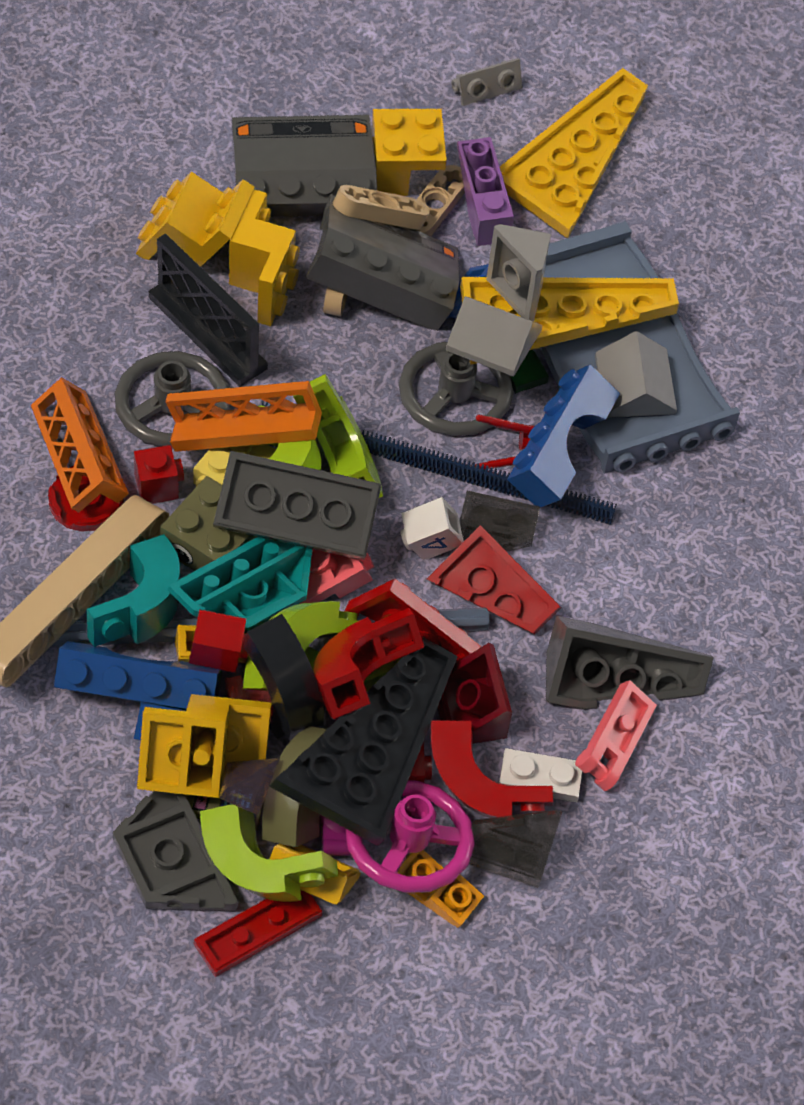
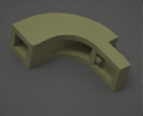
M313 726L303 729L289 742L280 755L266 791L263 808L262 840L298 847L319 837L320 814L269 786L277 776L285 771L327 729Z

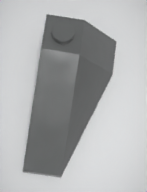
M556 615L546 654V701L580 709L597 708V701L613 699L619 685L629 680L646 695L653 694L658 700L702 695L706 688L714 657L599 624Z

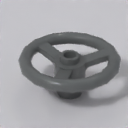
M438 342L417 351L404 365L398 383L402 404L416 422L432 432L453 437L477 435L494 426L478 422L476 419L473 421L452 422L439 419L437 416L450 402H465L472 396L496 403L484 416L502 419L509 411L514 391L508 374L488 367L497 379L498 387L477 381V364L470 365L469 359L446 351L447 342ZM434 359L440 369L438 392L422 407L415 398L413 382L416 373L423 365Z
M182 351L157 352L137 360L122 374L114 392L116 414L126 430L143 442L157 446L171 445L172 433L150 429L142 422L160 411L171 414L165 403L167 394L191 392V375L187 368L194 369L208 378L214 389L229 388V384L220 370L201 356ZM158 368L154 374V396L135 408L130 409L129 394L133 384L145 372ZM226 402L216 403L217 407L224 410H229L231 407ZM190 405L181 406L183 411L185 410L189 413H199L201 411Z

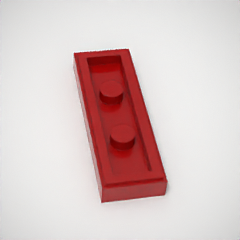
M300 890L301 900L292 902L264 899L195 938L194 945L213 975L217 977L322 917V910L311 894Z

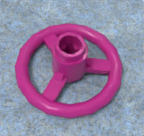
M408 780L402 796L407 797L401 800L395 808L390 829V839L393 845L381 865L372 859L363 844L362 837L345 828L347 848L358 868L379 885L403 893L431 892L452 883L468 867L475 846L472 822L460 803L439 787L417 780ZM431 802L448 814L455 827L435 825L436 812ZM429 842L457 846L454 858L439 871L426 876H404L397 873L408 853H417L424 850Z

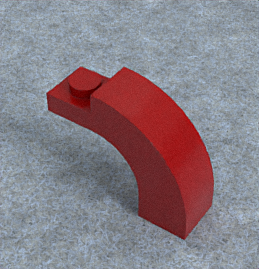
M410 608L373 623L366 617L339 632L320 650L315 659L313 670L326 709L332 719L371 704L363 683L371 672L386 663L424 648L414 613Z
M431 721V747L436 767L448 790L463 805L482 816L513 822V806H520V812L544 813L545 806H553V786L503 785L492 781L481 772L473 758L472 721Z

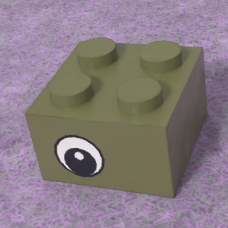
M208 476L198 484L160 526V535L165 534L177 552L179 562L193 571L257 538L256 536L213 527L222 485Z

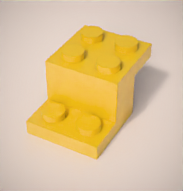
M373 109L371 132L376 166L377 191L408 196L411 170H446L447 160L442 109Z
M192 171L182 181L176 179L167 191L166 196H159L152 206L150 213L154 217L152 221L146 222L138 235L141 243L136 254L143 259L149 260L157 252V238L166 233L201 267L231 239L255 187L242 179L233 189L227 187L224 192H221Z
M254 189L229 241V285L258 293L257 322L271 327L275 316H282L287 303V296L285 295L287 289L293 290L296 286L299 270L294 267L299 257L300 247L295 245L296 230L269 223L271 209L267 208V193Z
M191 694L186 711L145 707L142 717L137 789L219 798L223 779L263 783L272 703Z

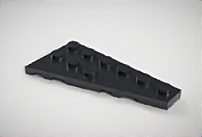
M423 637L424 648L403 656L367 692L371 704L340 716L285 771L277 776L269 787L379 846L386 837L394 817L395 808L400 802L458 656Z

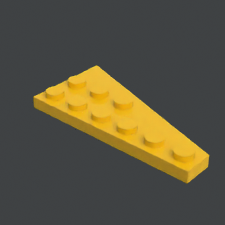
M624 68L620 69L500 166L508 196L564 237L569 238L645 98L648 85Z
M462 277L460 286L462 302L464 297L467 296L520 316L486 280L487 277ZM544 277L534 322L543 326L542 331L530 350L677 314L679 301L674 278ZM470 360V365L477 363Z

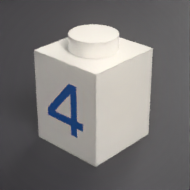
M443 497L401 513L404 529H401L403 543L408 550H413L422 560L430 559L458 548L464 542L458 513Z

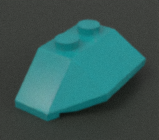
M257 537L168 585V591L193 616L198 617L200 609L247 619L244 633H247V631L269 621L280 611L306 600L312 549Z

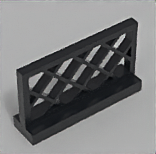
M166 233L157 238L158 285L148 291L149 299L239 387L268 369V362L259 354V323Z

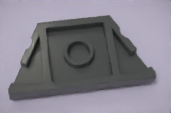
M154 791L149 797L146 795L136 806L133 815L125 818L113 831L114 843L145 908L234 911L238 909V901L226 876L215 866L207 852L201 826L185 794Z

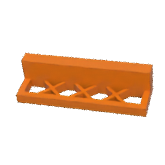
M61 377L31 404V408L71 509L80 512L99 494L119 503L129 493L87 392ZM57 400L53 417L47 416L45 409ZM61 425H67L68 428L63 442H58L57 438ZM76 450L78 455L74 467L68 468L67 464L71 452ZM82 476H86L90 481V485L79 494L78 489Z
M309 381L167 394L165 401L175 421L170 439L175 452L316 440L322 416L321 408ZM302 395L305 403L295 404L285 398L287 396ZM262 399L270 403V406L259 407L251 403L250 400ZM226 402L234 406L235 409L224 410L214 404ZM190 405L201 411L199 413L184 414L181 406Z

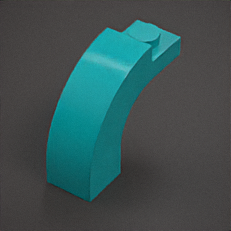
M165 534L130 546V575L138 585L134 591L122 597L87 608V638L94 647L129 634L136 644H139L158 634L173 619L179 601L168 591V585L180 579V562L175 548Z

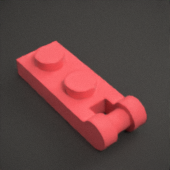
M631 680L619 685L587 748L578 756L575 765L585 774L590 773L595 777L594 782L603 791L611 789L619 780L657 706ZM602 756L608 759L606 766L600 761Z

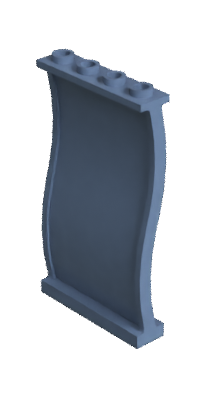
M626 221L549 244L544 277L658 278L644 254L632 240V230ZM677 314L540 347L558 389H560L558 385L560 379L571 369L577 371L590 364L597 370L595 353L635 331L667 349L677 407L676 414L609 417L590 427L580 429L585 440L600 460L601 469L604 474L614 470L625 472L636 463L645 460L656 462L663 459L668 453L680 449L690 451L701 442L711 439L721 441L728 438L735 431L740 411L737 407L731 409L712 383L699 361Z

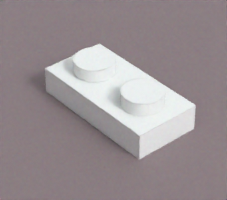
M505 748L499 784L510 786H553L554 799L577 802L582 771L575 765L576 760Z

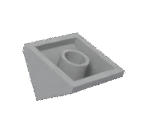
M503 224L496 225L493 231L486 280L521 317L534 322L543 285L551 234Z
M465 296L447 342L446 351L514 376L542 331L543 325Z
M635 331L595 353L597 371L620 393L607 418L676 414L677 407L668 353L665 347Z

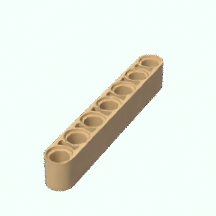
M137 495L131 496L0 622L1 686H11L87 611V608H90L130 568V546L160 536V526L168 519V512Z

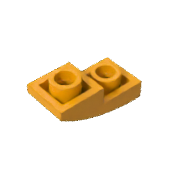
M422 850L417 853H409L397 873L404 876H426L443 869V867L426 851ZM461 874L452 883L431 892L407 893L457 928L464 923L484 897Z

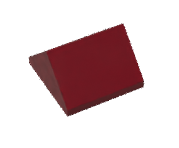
M487 643L454 664L437 707L441 721H472L473 744L506 739L512 716L494 644Z

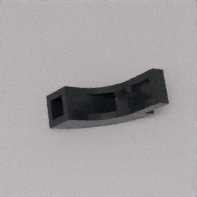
M283 614L247 631L243 647L259 671L269 692L273 706L269 729L276 739L286 735L288 740H291L303 729L309 726L315 727L323 723L324 705L315 674L299 640Z

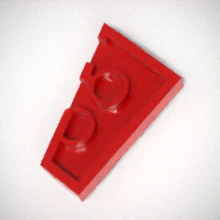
M481 525L426 578L482 608H487L489 612L533 634L538 632L562 608Z
M395 578L349 600L345 608V612L358 613L357 617L360 613L375 622L410 608L414 613L421 638L425 637L457 655L455 663L481 648V645L470 638L463 629L456 627L442 616L435 607L428 605L414 594L407 585Z

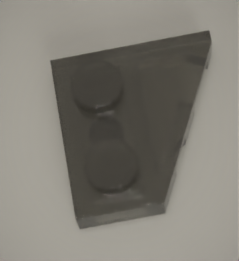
M467 491L460 517L463 541L481 525L506 551L530 547L533 543L540 506Z
M550 810L474 820L471 830L474 835L475 846L469 865L539 888L563 811Z

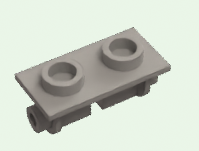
M520 59L502 61L493 66L456 75V79L451 81V85L455 93L460 92L462 106L522 89Z

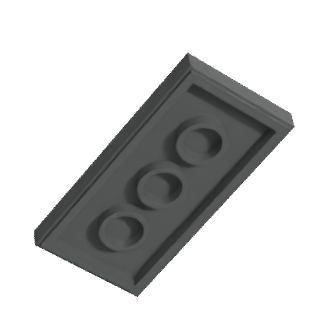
M230 451L213 527L365 561L382 484Z

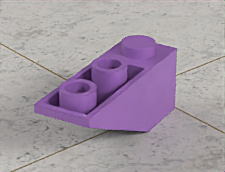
M488 137L457 141L468 215L477 246L491 245L494 226L499 224L513 226L514 221L513 211L492 139Z

